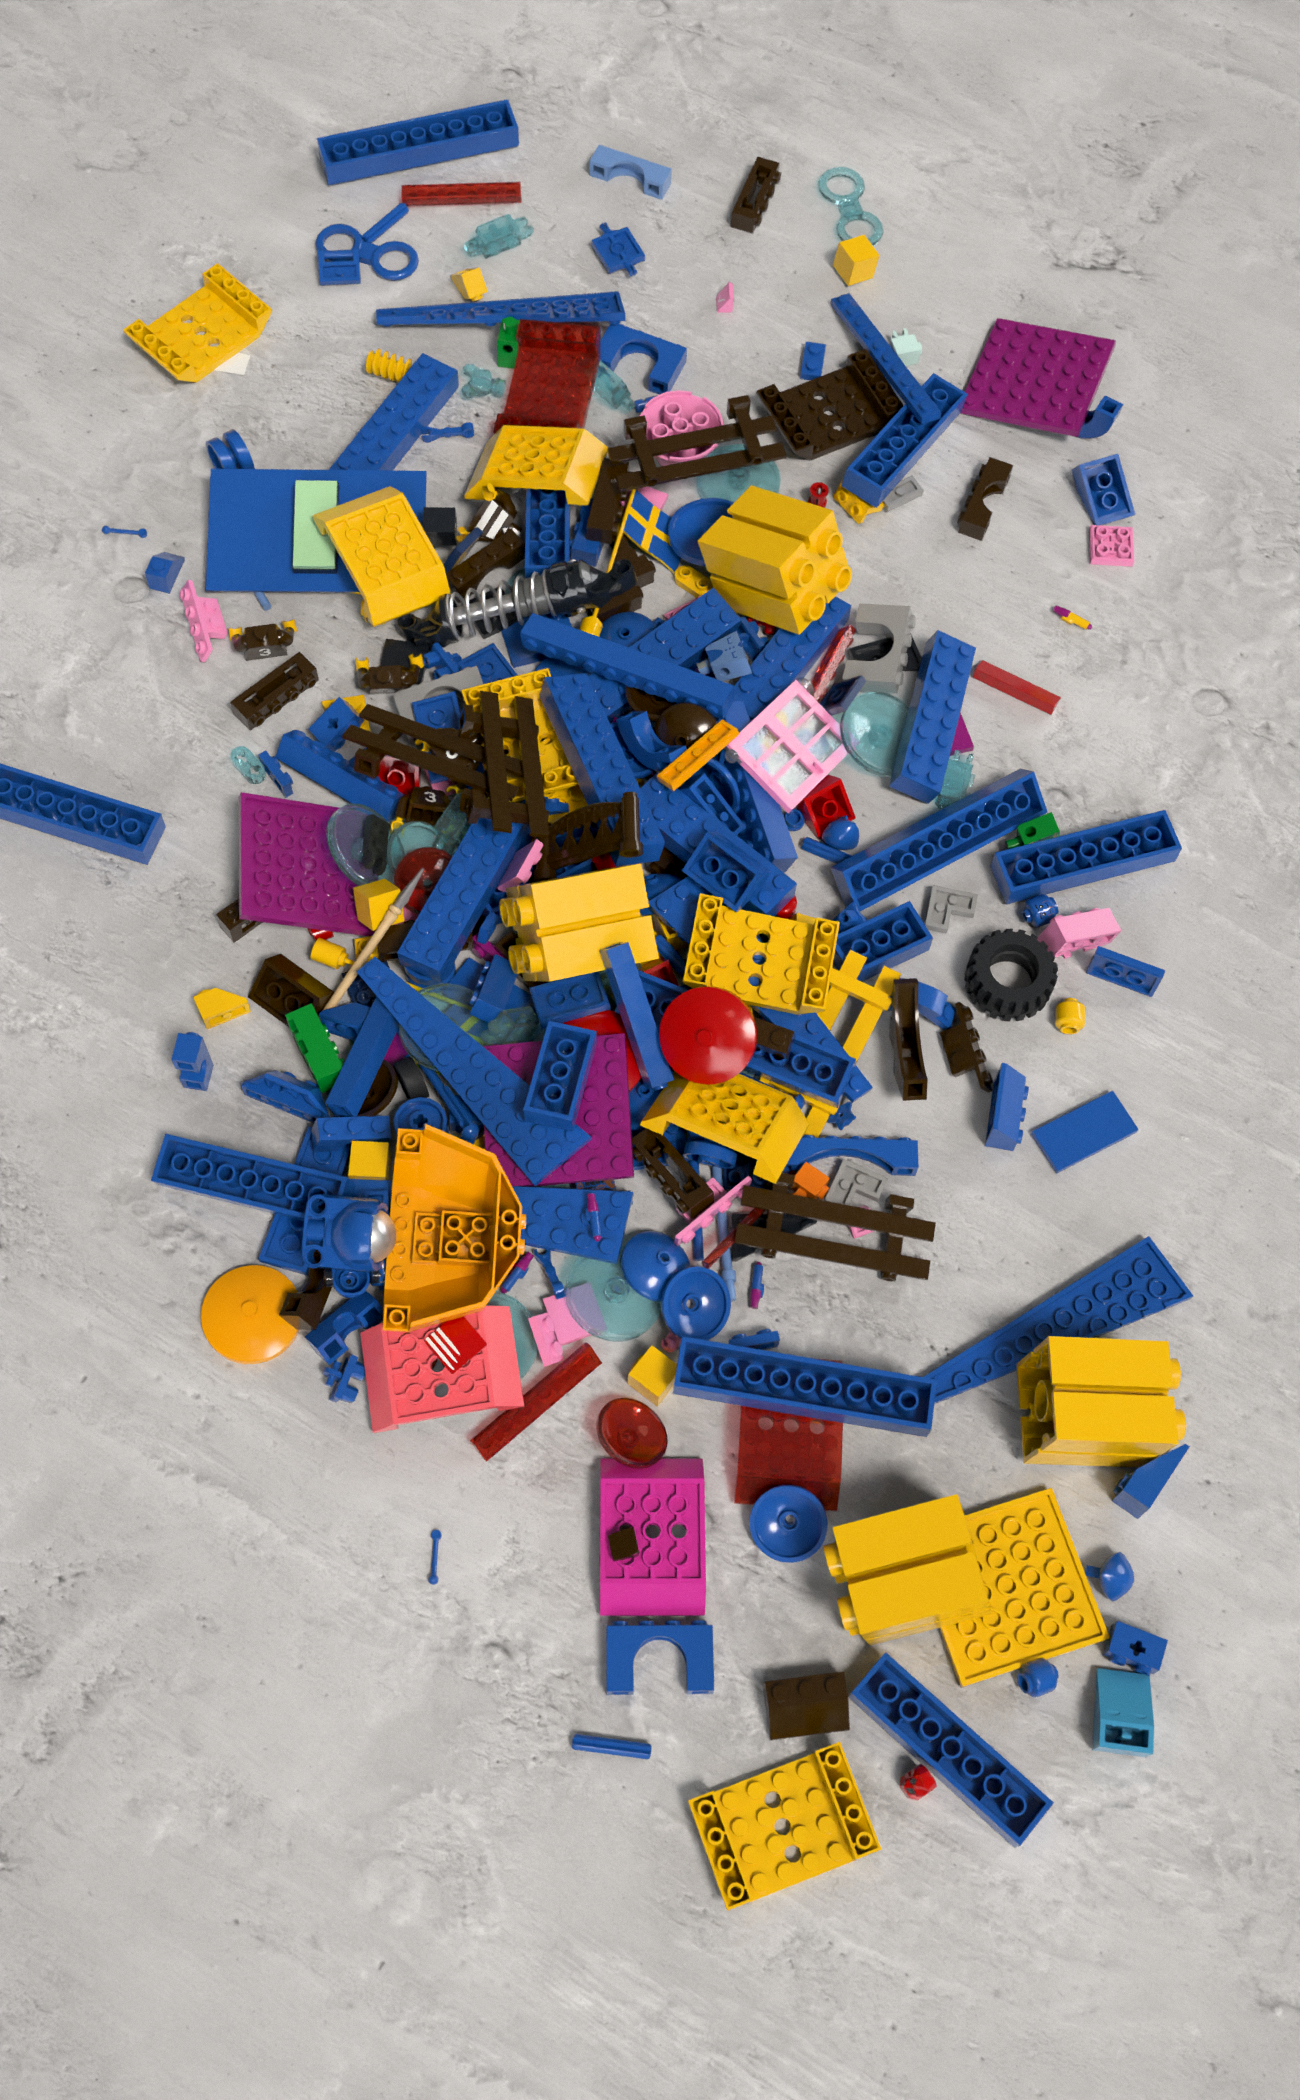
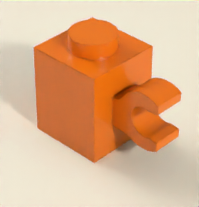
M805 1162L795 1175L794 1185L791 1187L795 1191L793 1195L823 1200L830 1189L828 1187L830 1178L808 1162Z

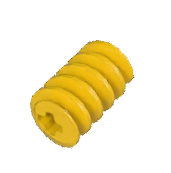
M377 349L375 353L371 350L366 360V372L369 374L381 375L384 379L389 377L390 381L396 380L399 383L412 367V359L410 358L404 363V356H400L397 361L395 353L389 358V351H385L383 356H381V349Z

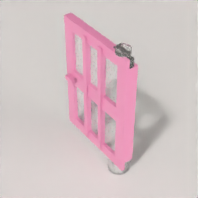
M803 677L796 679L752 720L734 740L724 747L727 751L725 753L726 760L730 763L737 761L787 813L858 744L812 697L814 687L808 679Z

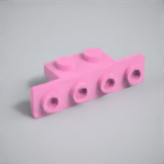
M187 580L184 587L180 590V599L185 607V616L189 621L190 633L194 638L196 653L199 655L200 662H206L212 652L210 638L225 639L228 633L218 599L197 597L193 581Z
M747 1176L727 1193L714 1177L711 1178L706 1184L714 1192L713 1204L692 1219L686 1213L682 1214L676 1207V1211L689 1225L675 1236L674 1243L679 1246L682 1242L684 1244L690 1242L696 1235L694 1232L700 1227L703 1229L708 1227L714 1221L713 1217L717 1213H725L732 1206L731 1202L735 1198L739 1197L741 1199L743 1186H750L752 1179Z

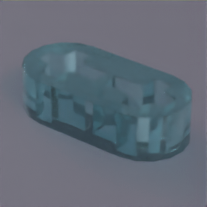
M243 746L232 750V763L243 777L251 784L262 783L265 780L266 772L263 764L255 755ZM238 756L245 757L246 763L242 759H238ZM250 768H252L255 772L259 771V774H251Z

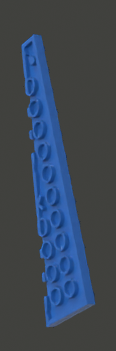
M619 291L376 309L377 325L392 326L394 324L484 323L485 326H494L497 323H501L502 319L506 317H513L516 320L523 321V323L608 321L609 324H619L621 321H626L625 310Z
M688 876L648 901V908L667 926L669 925L683 942L686 941L690 945L700 893L714 895ZM761 955L752 957L754 963L758 965L765 963V959ZM750 977L748 979L752 986L761 985L758 977ZM750 1005L767 1022L795 1031L796 1035L849 1056L816 1012L796 1015ZM855 1066L844 1092V1095L852 1103L870 1092L873 1088L857 1066Z
M372 958L357 971L360 977L535 1186L592 1140V1137L576 1124L572 1132L525 1121L523 1109L530 1085L378 958Z
M351 1179L356 1182L352 1197L364 1198V1191L389 1190L390 1216L393 1181ZM512 1186L522 1205V1214H526V1227L521 1229L520 1238L525 1239V1245L612 1264L618 1263L634 1192ZM591 1193L595 1194L599 1208L602 1237L598 1242L592 1237L591 1225L587 1221L585 1213L587 1195Z
M1148 1236L925 1375V1378L937 1380L934 1405L1017 1371L1016 1364L1027 1354L1034 1352V1348L1048 1336L1097 1338L1190 1300L1193 1294Z

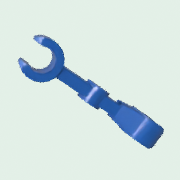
M466 422L461 427L454 428L445 427L444 429L425 426L421 429L423 434L422 440L425 443L432 442L439 437L449 438L462 435L465 438H471L474 436L473 424L471 422Z
M535 1249V1259L545 1268L546 1276L551 1282L556 1299L565 1297L564 1286L559 1281L555 1268L551 1263V1251L545 1249L546 1253L540 1255L537 1249Z

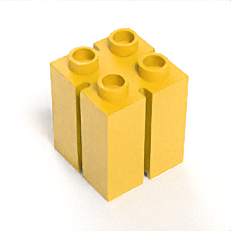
M751 485L727 510V513L732 515L733 519L722 515L698 540L708 572L717 574V576L713 574L710 576L712 585L734 612L798 635L813 620H818L822 616L826 603L829 604L839 592L845 591L852 579V570L848 566L844 548L842 547L843 538L838 530L833 510Z
M641 864L611 867L506 888L507 898L500 899L499 909L504 926H513L514 931L517 930L518 938H515L517 945L509 947L508 955L514 974L522 973L523 981L550 982L605 970L599 950L619 942H629L635 963L659 959L651 915L642 917L640 914V909L649 907Z
M1048 1336L1034 1348V1352H1030L1016 1364L1019 1409H1029L1031 1411L1028 1417H1020L1023 1464L1140 1468L1157 1458L1158 1455H1162L1178 1445L1179 1441L1185 1436V1414L1182 1409H1175L1174 1396H1168V1391L1177 1389L1181 1380L1179 1361L1176 1358H1170L1169 1341Z
M958 1494L832 1527L836 1542L823 1545L831 1576L835 1577L837 1584L848 1582L850 1595L837 1598L844 1628L846 1631L849 1630L851 1636L860 1634L870 1646L993 1614Z

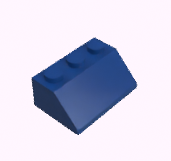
M718 831L706 832L682 870L714 896L723 898V903L735 912H738L760 891L771 874V871Z
M1001 1063L994 1079L985 1146L1014 1151L1016 1145L1021 1144L1023 1130L1019 1129L1020 1122H1024L1026 1108H1023L1022 1104L1023 1100H1027L1029 1086H1025L1026 1077L1007 1063Z

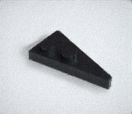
M732 1214V1262L741 1260L761 1250L760 1248L734 1243L737 1224L764 1228L766 1214ZM783 1214L781 1232L795 1234L817 1224V1220Z

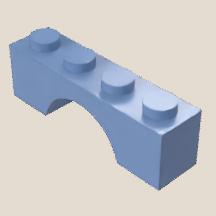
M598 145L590 159V176L607 182L618 176L633 177L643 185L644 194L661 200L671 185V168L602 145Z

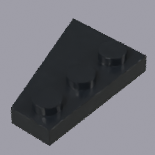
M889 637L849 648L848 654L851 660H879L890 652L894 641ZM912 637L911 647H907L906 651L908 654L907 665L903 666L902 671H919L922 657Z

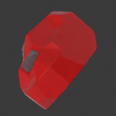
M921 1763L900 1779V1789L906 1798L918 1801L937 1787L933 1776Z

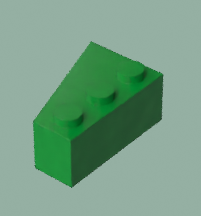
M311 1003L285 1016L294 1041L320 1092L324 1093L333 1088L345 1061L343 1058H338L339 1050L334 1041L330 1042L328 1038L330 1037L326 1025L321 1023Z

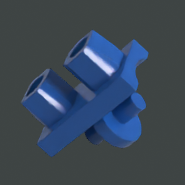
M741 617L737 633L744 651L751 661H754L769 643L767 637L759 638L757 635L759 626L755 621L748 622L745 617Z
M439 643L433 644L431 651L423 655L426 669L436 667L433 673L434 679H438L445 674L459 672L461 669L457 663L462 660L458 653L450 654V652H445Z
M852 902L832 921L840 922L839 934L867 921V919L860 913L857 904Z
M351 1354L349 1358L347 1357L340 1372L341 1363L338 1361H334L332 1368L324 1367L322 1373L328 1377L325 1385L332 1387L334 1381L337 1380L330 1395V1401L335 1403L339 1400L348 1403L355 1401L359 1389L347 1385L351 1377L362 1381L365 1377V1366L357 1362V1356Z

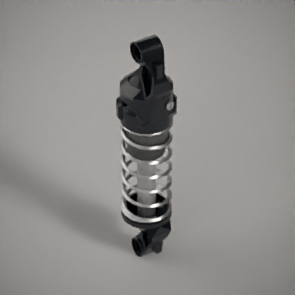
M574 559L569 560L568 563L559 561L553 563L551 567L544 569L542 574L534 571L531 577L528 578L518 575L513 587L507 581L501 580L498 584L497 592L491 585L485 584L482 588L481 596L475 589L469 588L466 592L465 600L457 592H453L451 595L449 593L440 595L435 607L425 619L408 613L399 618L398 626L405 639L409 642H415L416 645L439 643L441 647H446L452 642L461 641L463 637V624L465 623L468 624L470 634L475 637L474 621L483 619L486 630L491 633L492 626L489 617L500 615L502 626L507 629L508 622L505 613L513 611L516 612L521 625L524 624V618L530 617L532 613L540 616L551 614L553 617L562 615L566 617L576 616L579 613L585 612L586 609L594 607L601 609L612 597L621 595L623 592L634 587L638 579L631 561L627 559L618 560L608 573L590 566L582 559L577 561ZM503 584L506 585L511 594L501 596ZM487 588L490 589L495 598L485 600ZM470 592L474 593L479 602L469 604ZM455 596L459 598L463 606L458 607L454 599Z

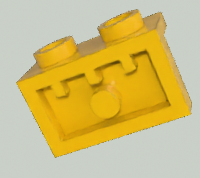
M843 480L833 495V498L858 524L863 523L867 514L879 512L885 505L881 502L877 508L842 487Z

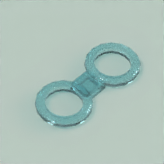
M834 167L823 173L818 182L819 192L829 202L838 204V209L842 216L836 227L840 240L845 241L853 238L845 231V226L849 222L863 220L870 223L875 229V234L867 238L875 246L881 240L884 233L883 224L877 216L863 211L858 199L865 190L863 178L853 169L846 167ZM834 177H847L856 184V190L848 195H837L828 189L827 182Z

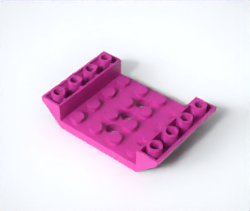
M600 1459V1616H705L706 1547L703 1459ZM623 1525L634 1527L639 1556L613 1562L608 1535L619 1532ZM649 1525H656L660 1529V1535L656 1538H649L645 1533V1529ZM675 1525H682L686 1529V1535L683 1538H676L672 1535L671 1529Z

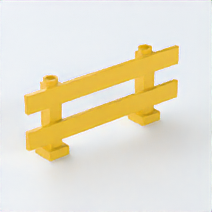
M850 950L841 969L838 971L832 968L829 984L831 988L827 995L825 1011L818 1012L817 1014L831 1031L848 995L865 1002L843 1046L846 1053L850 1057L855 1058L857 1063L883 1010L888 1011L892 1004L893 998L890 996L893 992V979H899L901 973L884 966L874 987L857 980L867 957ZM763 1077L759 1080L796 1098L798 1094H801ZM801 1094L805 1103L813 1106L806 1118L809 1125L804 1135H812L815 1138H819L830 1114L835 1115L838 1108Z

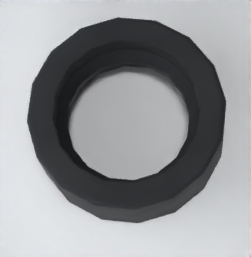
M411 1056L393 1064L398 1080L408 1100L418 1097H429L425 1081Z

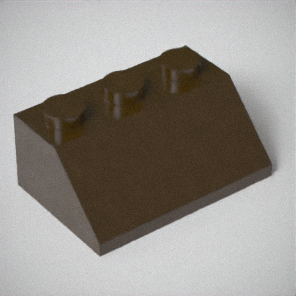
M278 954L264 960L248 998L289 1027L286 1014L312 1003L319 1016V1013L332 997L334 991L284 955Z
M844 1672L764 1682L763 1693L770 1741L850 1730L849 1700Z

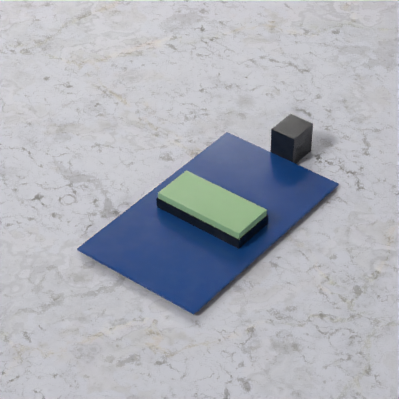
M211 469L206 591L360 592L329 535H322L312 518L314 514L391 486L404 494L432 546H457L456 509L450 507H426L427 471Z

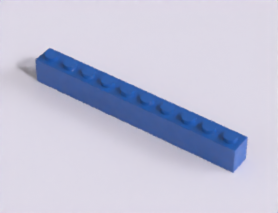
M534 613L531 614L520 632L522 646L530 651H536L549 658L564 661L571 666L575 665L585 669L587 672L602 675L609 680H616L628 687L643 690L650 695H657L669 702L698 704L719 719H724L735 700L734 685Z

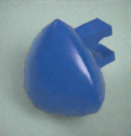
M845 815L827 825L822 833V839L824 843L835 849L853 850L859 843V828L854 821L848 820V816Z
M1121 1552L1114 1553L1108 1557L1101 1568L1089 1565L1086 1567V1576L1099 1578L1103 1593L1112 1602L1125 1595L1132 1588L1135 1581L1134 1571L1125 1555Z

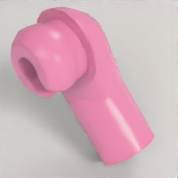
M669 1329V1334L661 1341V1347L667 1352H673L678 1349L682 1339L674 1335Z

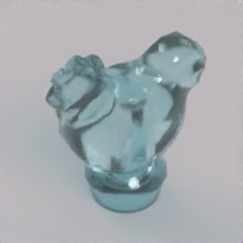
M466 364L463 367V374L470 377V381L462 387L461 391L465 398L470 399L474 398V396L484 397L490 393H493L494 397H502L504 395L505 380H502L500 377L492 378L491 372L488 369L479 368L474 364Z

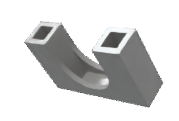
M859 603L855 620L858 633L883 635L893 640L894 644L890 652L879 660H846L842 679L844 681L862 675L866 679V683L860 691L897 694L899 685H902L904 680L902 670L903 666L907 665L908 654L906 651L907 647H911L912 635L910 633L911 628H915L916 616L912 614L910 606Z
M477 666L466 667L459 672L445 674L438 679L424 681L417 686L399 690L393 693L399 715L416 721L412 702L454 691L456 692L457 699L464 702L461 690L483 685V681ZM407 735L411 747L415 748L422 745H416L415 741L417 739Z

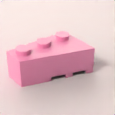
M1094 908L1085 913L1078 911L1069 916H1055L1050 920V924L1038 936L1037 940L1040 943L1044 941L1048 945L1047 951H1052L1055 958L1063 955L1064 959L1072 956L1070 952L1082 948L1086 952L1098 946L1111 943L1121 932V929L1110 908Z

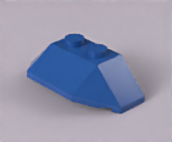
M271 1071L246 1080L241 1085L244 1095L311 1123H315L317 1118L330 1117L318 1086L308 1080L305 1082L298 1080L295 1075L289 1072Z

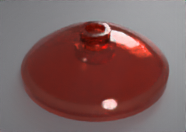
M423 847L411 851L400 861L394 875V885L400 888V891L424 868L411 897L404 906L407 910L416 915L420 914L452 859L449 853L434 847ZM425 880L431 881L432 886L430 888L424 887L423 882Z
M618 1398L608 1402L599 1412L596 1420L597 1436L602 1447L614 1460L631 1468L642 1469L653 1466L663 1457L668 1444L667 1432L660 1417L649 1406L635 1399Z

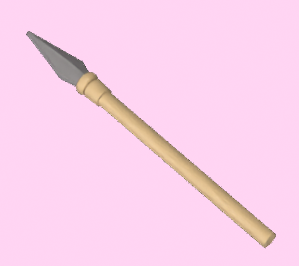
M424 868L401 891L394 904L389 906L390 910L386 912L383 921L323 1010L335 1008L358 975L357 971L364 966L391 924L395 922L398 915H401V909L411 897Z

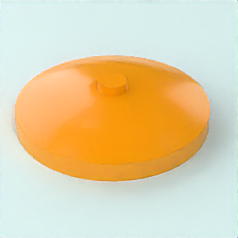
M242 1266L225 1273L210 1287L201 1308L202 1329L212 1348L222 1357L240 1364H259L272 1360L289 1348L299 1333V1330L279 1316L287 1294L298 1293L295 1286L281 1272L266 1266Z

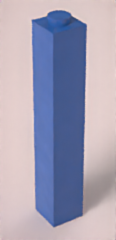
M619 942L600 949L599 952L644 1087L653 1088L654 1090L663 1089L668 1086L667 1082L674 1080L669 1063L661 1049L659 1033L629 942Z
M377 996L325 1102L335 1116L357 1117L400 1026V1023Z

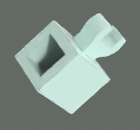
M906 328L903 329L902 336L897 335L896 330H894L890 342L891 348L905 366L918 364L920 354H922L921 343L917 342L914 334L908 335Z

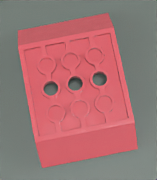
M486 1306L483 1311L464 1316L484 1339L487 1346L454 1374H451L446 1367L440 1372L432 1370V1363L438 1357L424 1342L430 1334L445 1322L411 1332L383 1331V1323H380L361 1332L373 1433L399 1429L398 1425L481 1410L497 1408L499 1411L525 1407L510 1306ZM439 1384L448 1385L449 1390L444 1397H437L435 1395V1389Z

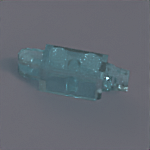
M507 214L477 226L475 230L476 237L465 242L464 248L469 257L482 254L487 259L521 245V240L531 236L534 230L531 225L527 226L528 220L525 217L513 220L511 215Z
M586 357L581 359L580 367L584 371L583 374L587 382L615 409L622 405L630 412L635 407L633 400L630 398L631 392L620 377L599 359L595 362Z
M955 750L953 760L949 759L941 793L937 796L935 802L939 809H943L971 794L967 793V788H972L975 774H971L974 754L969 753L966 762L963 763L959 762L960 751Z
M461 793L454 796L433 827L438 835L431 846L432 851L436 853L442 852V856L446 858L452 857L453 853L456 852L472 824L467 822V813L460 811Z
M531 1006L501 1010L497 1017L489 1022L487 1025L488 1029L483 1030L480 1038L485 1043H497L498 1045L533 1042L544 1029L541 1028L538 1015H536Z

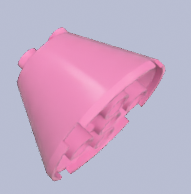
M689 391L662 393L651 399L645 405L641 415H639H645L647 421V440L723 425L722 416L718 408L704 396L702 399L692 395V392ZM719 443L653 457L660 466L707 457Z

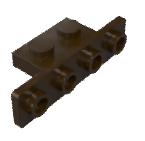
M957 1002L955 1006L961 1024L940 1032L952 1075L958 1077L975 1070L980 1088L987 1093L992 1092L991 1084L993 1083V1078L989 1070H986L984 1064L987 1059L984 1051L980 1049L978 1044L980 1040L979 1033L972 1025L973 1013L968 1006L966 1007L961 1002Z

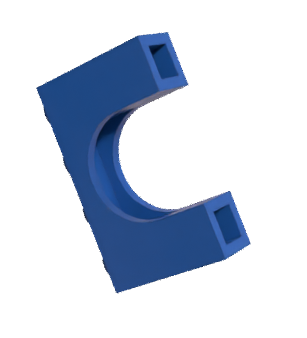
M610 324L592 355V371L611 377L619 361L626 355L632 353L646 354L656 362L649 376L648 391L660 395L672 390L686 363L687 348L623 324Z
M614 1621L612 1626H607V1695H633L635 1656L641 1647L656 1640L672 1643L683 1654L686 1663V1694L714 1693L713 1625H707V1621H691V1625H680V1621H665V1625H654L653 1621H639L638 1625L628 1626L626 1621Z

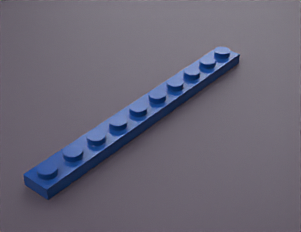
M843 294L832 298L831 306L861 346L867 350L880 371L921 425L940 419L941 411L851 294Z

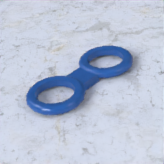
M330 225L324 228L316 238L315 245L318 252V249L329 251L325 248L324 243L333 234L342 233L351 236L355 241L353 247H359L360 263L372 266L377 275L387 280L405 279L411 276L418 267V254L412 246L399 241L386 242L380 246L365 242L358 230L350 225ZM389 251H402L410 257V263L405 268L397 271L383 268L379 261ZM353 258L326 259V260H328V261H330V262H338V261H350V260H352Z

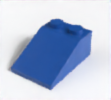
M1118 453L1080 464L1071 470L1077 492L1094 525H1104L1135 515Z
M551 614L542 616L572 627L569 617L564 615L553 617ZM530 617L524 618L523 625L518 621L501 631L513 668L540 662L547 658L542 653L530 651L522 646L520 632Z
M1183 1444L1136 1469L1131 1475L1126 1473L1113 1489L1116 1495L1112 1502L1136 1519H1139L1150 1509L1190 1446Z

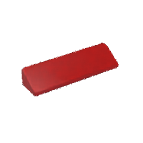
M984 660L979 663L973 674L974 679L1052 715L1061 699L1060 696Z

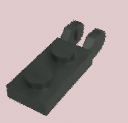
M370 814L365 821L362 866L366 869H371L374 865V873L380 876L385 872L387 865L386 854L389 823L374 814Z

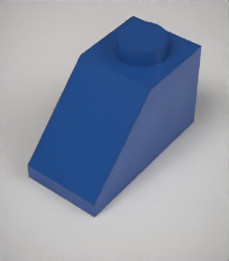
M167 552L152 556L145 571L149 589L170 594L185 561V557Z
M353 1002L323 1010L319 1013L321 1023L326 1025L329 1033L355 1041L371 1007Z

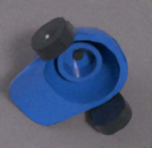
M324 1269L323 1281L325 1287H334L341 1296L354 1298L363 1294L368 1288L369 1283L375 1284L379 1282V1270L368 1273Z

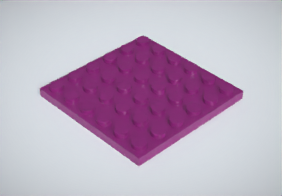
M997 318L965 390L968 396L960 414L1078 437L1115 349L1116 340Z
M241 792L239 795V919L372 936L376 930L372 931L358 921L353 891L354 887L377 881L374 865L371 869H366L362 866L365 821L370 814L363 811Z
M625 1033L597 1036V1046L575 1122L576 1125L592 1137V1140L537 1186L634 1178ZM543 1041L483 1046L528 1085L531 1084ZM484 1125L485 1150L496 1155L511 1186L534 1187L535 1185Z

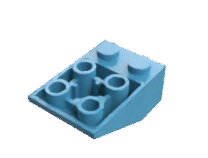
M1096 1668L1092 1750L1145 1758L1152 1755L1154 1748V1717L1150 1676Z

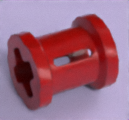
M822 482L813 483L810 487L811 496L808 499V503L816 505V499H818L817 506L825 508L827 505L826 497L829 492L827 485Z

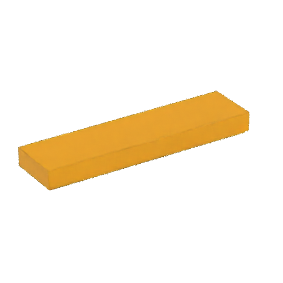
M722 719L657 775L658 781L672 791H675L739 735L738 729Z

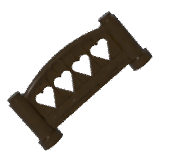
M625 792L621 802L590 804L566 814L552 825L550 822H547L548 838L536 837V839L543 843V847L540 851L542 857L536 864V870L533 872V882L557 878V872L555 871L557 869L615 850H619V855L632 858L643 855V843L640 842L639 798L637 793ZM618 814L619 818L612 833L607 825V819ZM601 820L600 828L594 838L589 829L590 824ZM584 826L583 833L577 844L572 835L573 830ZM567 832L566 839L560 849L556 843V836Z

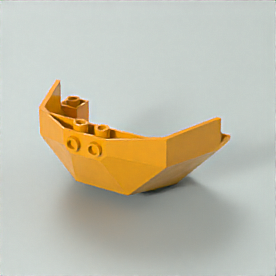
M425 1124L424 1130L398 1128L390 1205V1218L395 1224L397 1238L393 1250L386 1257L383 1331L411 1332L483 1311L517 1262L519 1255L524 1254L525 1239L520 1238L521 1229L526 1227V1214H522V1205L494 1153Z

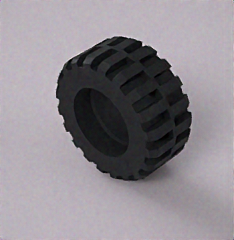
M1012 928L1005 929L1003 933L1000 930H996L991 933V936H984L980 943L975 945L966 966L964 980L966 981L965 988L967 993H971V1001L973 1004H979L978 1009L980 1011L991 1013L990 1017L994 1019L998 1016L1002 1017L1003 1021L1010 1022L1011 1018H1015V1021H1022L1025 1016L1031 1018L1036 1015L1037 1011H1041L1045 1007L1057 983L1058 965L1054 962L1055 956L1053 952L1047 951L1048 945L1044 941L1040 943L1037 940L1038 937L1034 934H1031V936L1025 934L1026 931L1020 929L1018 932H1013ZM998 962L1016 963L1027 971L1032 984L1020 989L1005 987L996 981L990 967Z

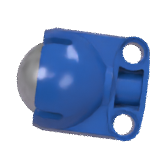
M328 1194L310 1197L306 1206L303 1228L302 1257L304 1264L310 1268L368 1273L378 1271L383 1265V1259L393 1250L397 1238L395 1224L389 1214H387V1204L377 1199ZM321 1199L326 1205L323 1212L318 1208V1203ZM316 1250L321 1253L319 1263L314 1259V1252Z

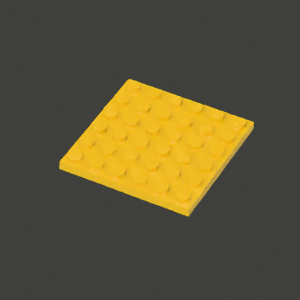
M1052 1488L965 1515L977 1563L993 1614L940 1628L961 1688L1020 1669L1024 1663L1039 1658L1048 1660L1110 1639Z

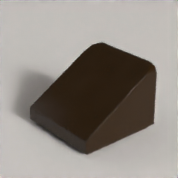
M634 1527L608 1535L613 1562L639 1556Z

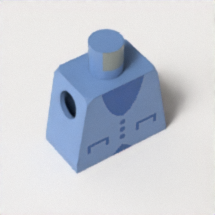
M737 631L708 645L705 649L709 659L697 663L700 674L705 675L714 672L716 679L720 681L752 673Z

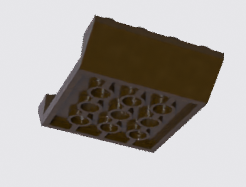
M866 349L847 355L846 367L782 392L778 390L775 384L756 391L758 398L769 415L773 416L776 426L794 454L811 461L879 434L904 406ZM816 396H821V397H823L824 399H823V400H818V399H815L814 397H816ZM831 411L833 415L824 414V412ZM840 426L843 428V430L839 431L838 429H834L833 427Z

